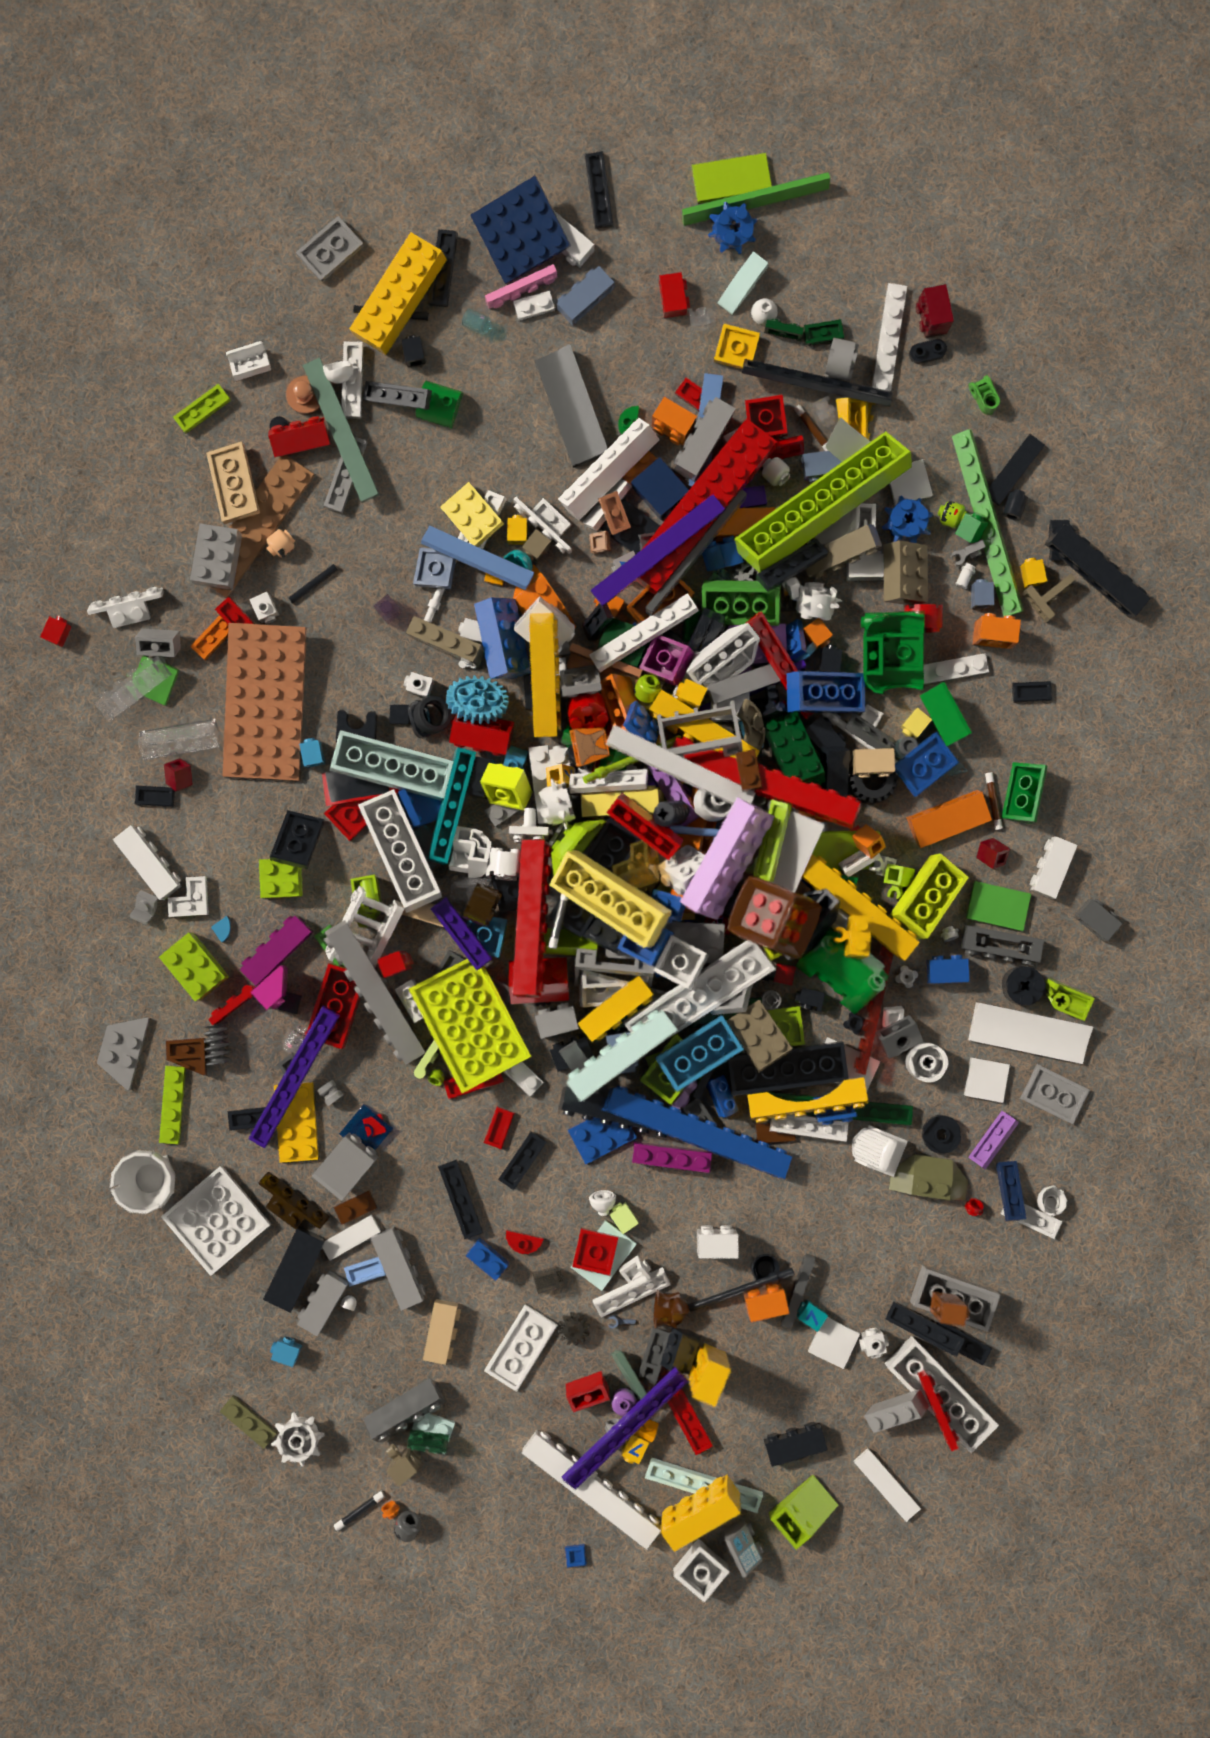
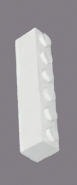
M638 418L564 491L558 500L572 516L580 520L599 501L598 498L603 497L660 439L649 424Z

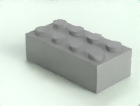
M715 397L713 402L709 400L703 412L704 418L699 417L694 426V435L689 434L684 443V452L680 450L675 458L674 464L676 465L675 471L695 482L732 419L736 408Z
M922 1265L910 1299L911 1304L930 1312L932 1291L955 1294L969 1308V1320L965 1321V1324L988 1332L1000 1294L988 1287Z

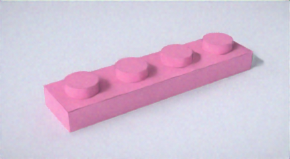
M554 264L485 295L489 309L492 307L499 308L509 299L511 301L516 300L527 291L528 293L534 292L538 289V286L544 283L545 285L553 283L555 278H557V270Z

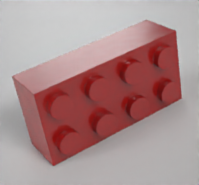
M328 963L306 1034L322 1006H325L339 1014L340 1017L324 1044L343 1049L346 1046L361 998L354 989L357 986L354 980L349 981L344 973L347 970L346 967L335 963Z

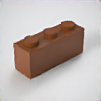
M932 1291L930 1312L938 1321L944 1324L965 1326V1321L969 1320L970 1314L967 1305L955 1294Z

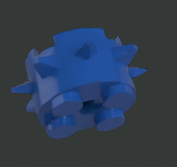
M724 202L723 211L719 215L710 214L709 217L714 222V225L708 237L714 238L720 244L721 253L726 249H736L738 254H742V245L744 243L756 241L752 234L753 225L758 221L753 219L747 212L746 204L743 203L740 207H730L727 202ZM731 225L736 227L735 231L734 229H730Z
M899 496V501L894 508L885 507L884 510L888 513L889 517L887 523L882 526V529L890 530L891 535L894 537V542L901 540L917 543V538L921 534H931L927 524L933 513L928 512L925 506L921 504V498L915 501ZM906 518L910 519L909 524L905 522Z

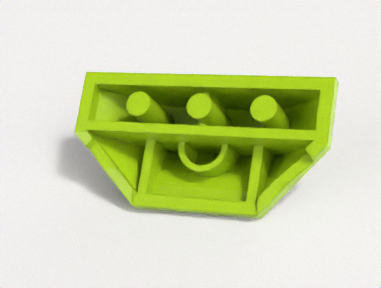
M604 820L578 822L573 826L571 824L568 826V829L563 832L565 837L561 841L557 840L551 848L553 850L551 856L554 875L567 851L578 850L583 853L606 824Z

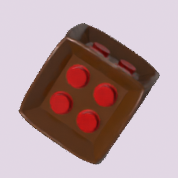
M750 876L744 883L729 919L728 930L750 942L774 949L785 956L798 959L805 952L820 916L821 905L808 897L792 893L781 886L758 877Z

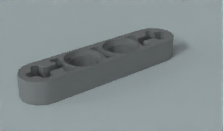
M805 1253L797 1274L798 1280H795L790 1294L792 1297L787 1302L789 1314L783 1315L781 1319L782 1326L791 1328L814 1266L815 1256Z

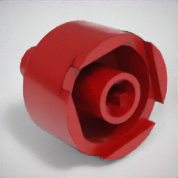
M914 604V606H911V609H909V605H904V611H925L926 633H937L943 628V605L940 604L936 608V604Z
M598 692L594 694L580 693L578 696L570 697L567 702V713L572 729H594L606 726L608 721L606 705L603 697Z

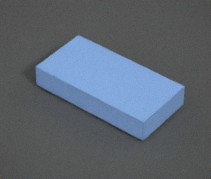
M379 1257L344 1267L349 1287L386 1275Z

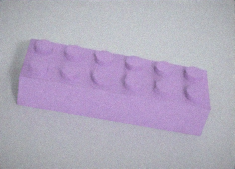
M737 797L680 902L696 913L718 920L728 900L732 897L735 887L742 879L745 869L752 861L755 851L761 845L765 833L771 827L775 816Z

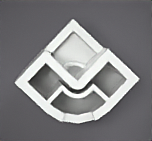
M457 826L449 870L468 873V878H478L486 874L489 853L491 852V841L483 834V831Z

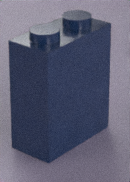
M660 457L631 481V487L660 520L663 517L667 518L689 491Z

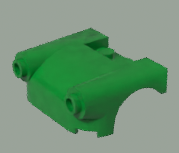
M925 611L865 613V617H861V628H864L863 676L865 688H870L874 693L883 694L888 689L901 687L923 690Z
M830 928L813 949L800 958L795 966L809 978L816 974L821 981L826 982L837 994L843 996L840 1003L855 1015L885 988V982L889 975H886L883 970L885 966L871 953L864 959L844 957L846 940L840 943L834 942V938H841L842 934Z

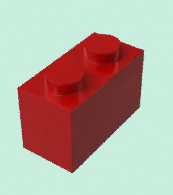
M682 272L659 275V288L664 318L687 315L690 301L689 297H685L684 290H687L686 278H682Z
M602 1371L566 1383V1398L573 1413L610 1400L609 1386Z

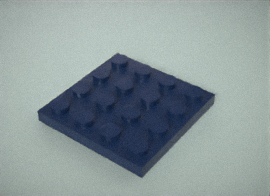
M535 175L470 215L506 285L571 247Z

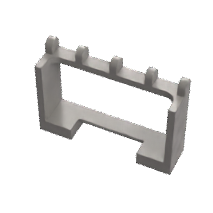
M730 701V706L717 708V704H713V709L698 712L697 708H693L694 713L679 715L678 711L674 712V717L662 719L661 714L657 715L662 748L682 758L686 754L723 748L724 757L743 752L734 701ZM722 715H732L736 732L735 737L667 749L664 733L666 726Z
M577 948L574 986L580 984L581 974L579 971L586 970L648 976L646 982L650 988L652 987L653 966L636 958L635 965L596 962L597 950Z

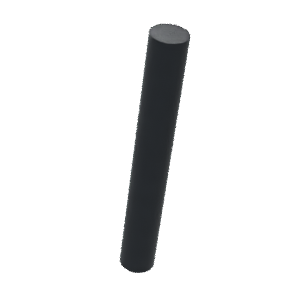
M332 564L288 597L292 604L338 569Z

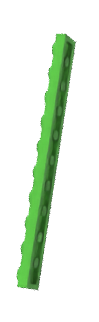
M968 429L953 435L952 439L973 512L983 515V520L989 522L981 540H983L986 546L984 550L1003 617L1012 616L1024 610L972 430Z

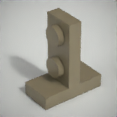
M1072 574L1068 575L1042 597L1032 585L1022 594L1046 623L1055 616V613L1048 605L1058 599L1056 595L1062 591L1064 594L1073 587L1071 583L1076 579Z

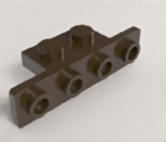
M267 1172L258 1184L273 1195L265 1208L295 1230L304 1219L318 1229H321L329 1219L326 1213L272 1173Z

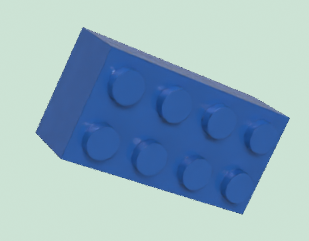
M491 597L475 603L474 607L490 679H514L531 673L524 638L514 630L515 623L519 620L516 600Z
M813 671L787 673V712H865V682L863 673Z

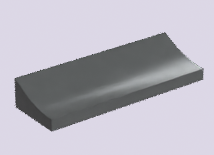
M569 344L547 356L536 359L535 364L572 467L598 459L608 448L573 350Z

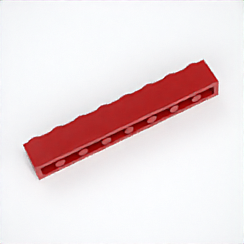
M522 840L512 994L516 997L541 998V992L544 991L542 973L545 971L543 953L546 952L544 934L547 933L545 915L548 914L546 895H549L547 877L550 876L551 872L548 860L552 853L551 846L545 840Z

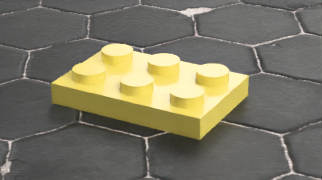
M469 482L441 506V509L467 540L476 547H479L504 525L503 521Z

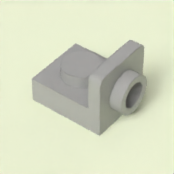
M140 890L130 918L147 925L156 913L158 897Z

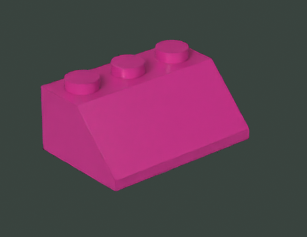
M279 966L251 991L266 1010L277 1009L285 1002L283 998L287 992L288 968L286 966Z

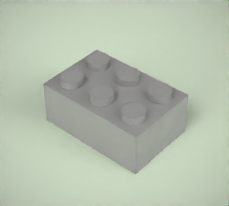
M199 524L190 580L195 585L233 590L242 534L238 529Z

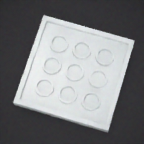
M222 1165L161 1216L210 1276L271 1225Z

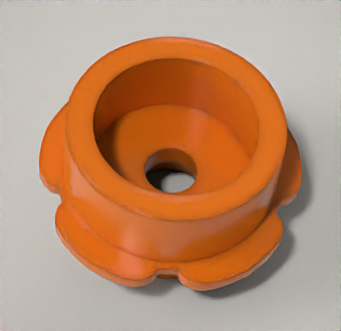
M395 1501L387 1502L381 1508L383 1512L382 1517L388 1519L395 1518L399 1514L400 1506Z

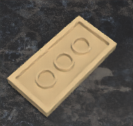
M241 441L207 452L222 522L227 524L259 514L260 510L244 443Z

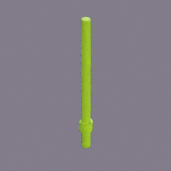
M676 737L666 741L667 749L674 745ZM629 756L606 767L601 766L596 768L594 772L583 776V782L587 784L596 779L601 780L607 777V774L639 760Z

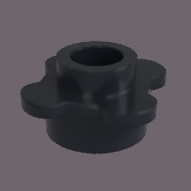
M850 1012L847 1021H844L843 1026L846 1029H851L854 1034H859L861 1032L860 1029L866 1024V1019Z

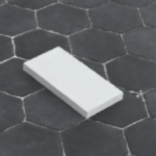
M525 1304L484 1371L517 1392L558 1324Z

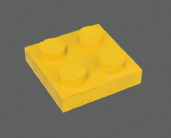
M723 324L713 362L742 369L744 359L753 360L760 333Z

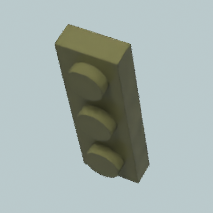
M234 1395L219 1411L263 1449L278 1433Z

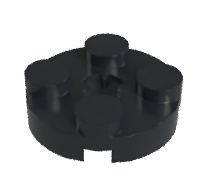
M935 1115L925 1122L921 1137L929 1150L937 1154H945L954 1151L961 1141L959 1124L953 1118L946 1115ZM944 1129L946 1137L939 1140L937 1138V1131Z

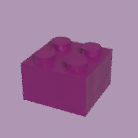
M659 635L651 641L639 669L643 670L646 675H653L661 681L678 687L686 674L695 652L685 644Z

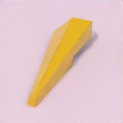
M853 398L836 399L838 420L841 417L869 440L868 421H873L874 416L870 415L872 405L876 404Z

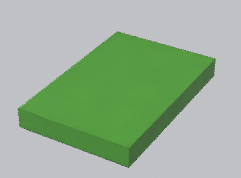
M974 881L966 919L1023 931L1031 894Z

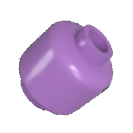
M628 1388L617 1389L612 1395V1409L620 1416L626 1415L637 1403L635 1394Z

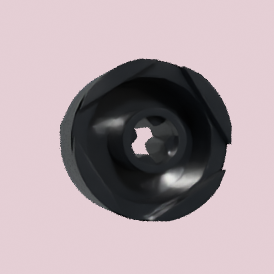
M1027 966L1011 968L1002 979L1004 996L1010 1002L1018 1005L1036 1003L1042 997L1046 987L1042 975L1036 969ZM1021 982H1025V989H1021Z

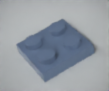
M420 548L413 584L418 587L451 589L456 559L432 548Z

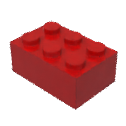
M456 715L452 722L449 743H453L454 746L460 748L465 746L471 747L478 752L485 750L497 756L506 755L511 745L515 722L497 718L496 722L490 719L489 724L485 721H482V724H479L478 721L472 724L470 719L465 722L464 717L457 718Z
M567 957L543 959L545 962V971L542 973L544 991L541 992V998L516 997L512 995L514 961H509L511 1004L568 1001Z

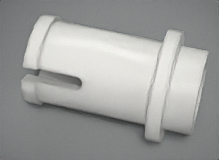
M965 563L964 566H961L962 571L955 583L956 586L967 589L972 574L976 572L975 566Z

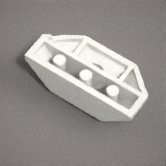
M748 623L728 629L696 655L686 672L695 683L702 686H708L737 676L754 663L760 638Z

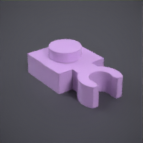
M694 1080L685 1086L671 1106L678 1109L680 1107L684 1108L690 1100V1093L698 1086V1081Z

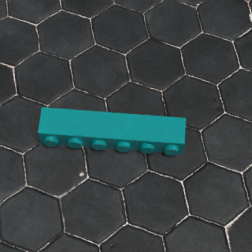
M457 747L454 752L453 765L445 797L441 802L427 861L442 865L448 863L476 756L474 751Z

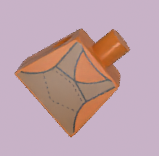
M604 728L570 730L577 767L609 756L608 748L610 746L606 745L609 736H606Z

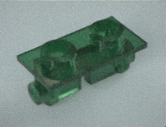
M411 1429L407 1443L408 1448L425 1452L426 1447H429V1452L442 1455L447 1453L449 1435Z

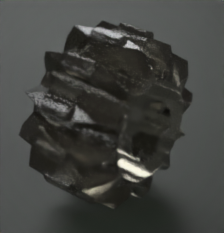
M571 1311L570 1318L563 1315L564 1321L558 1322V1325L562 1327L558 1329V1334H563L561 1336L562 1341L568 1338L567 1345H570L571 1341L574 1340V1344L577 1346L578 1339L584 1343V1336L590 1335V1332L586 1330L590 1328V1324L585 1323L587 1317L585 1316L580 1319V1312L574 1317V1313ZM577 1325V1329L579 1330H575L574 1333L571 1332V1328L569 1327Z

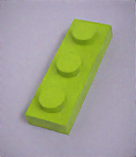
M218 383L173 416V418L184 433L187 434L229 403L231 399Z

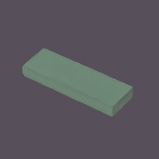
M616 1350L612 1352L613 1359L637 1400L640 1401L647 1392L623 1351Z

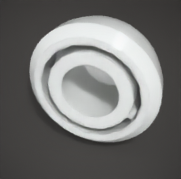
M767 298L756 301L751 310L753 320L760 325H766L767 320L776 319L778 314L776 304Z
M601 1190L591 1194L589 1201L594 1210L598 1211L599 1215L606 1216L615 1205L616 1195L611 1191Z

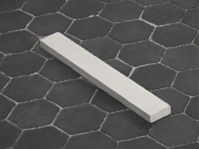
M617 726L613 727L606 745L732 805H734L737 797L752 803L755 792H742L740 785Z

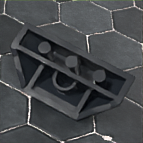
M828 889L806 892L802 895L817 901L821 905L817 925L804 953L812 950L837 920L840 901ZM785 956L788 961L795 959Z

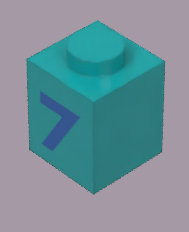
M808 1299L805 1303L801 1302L797 1311L798 1319L818 1332L828 1318V1314Z

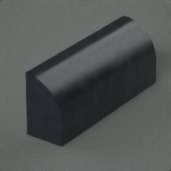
M301 1226L296 1229L263 1298L264 1301L289 1313L292 1312L325 1241L322 1237Z

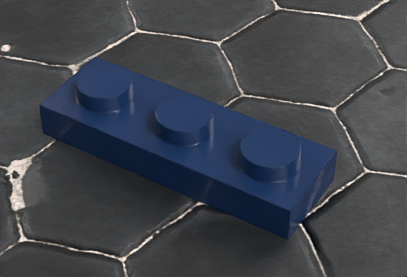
M1017 1161L996 1163L1005 1221L1026 1220Z

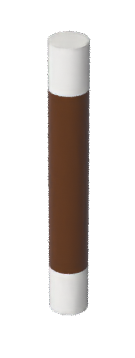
M801 405L795 407L796 413L823 449L828 451L825 448L828 441Z
M993 772L985 773L995 830L1003 829Z

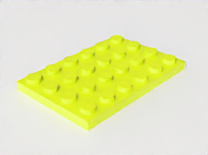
M466 959L408 989L461 1093L531 1057L485 966L477 971L471 962Z

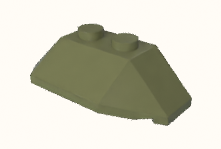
M913 1154L898 1165L894 1177L890 1176L889 1190L945 1200H966L968 1180L952 1159Z

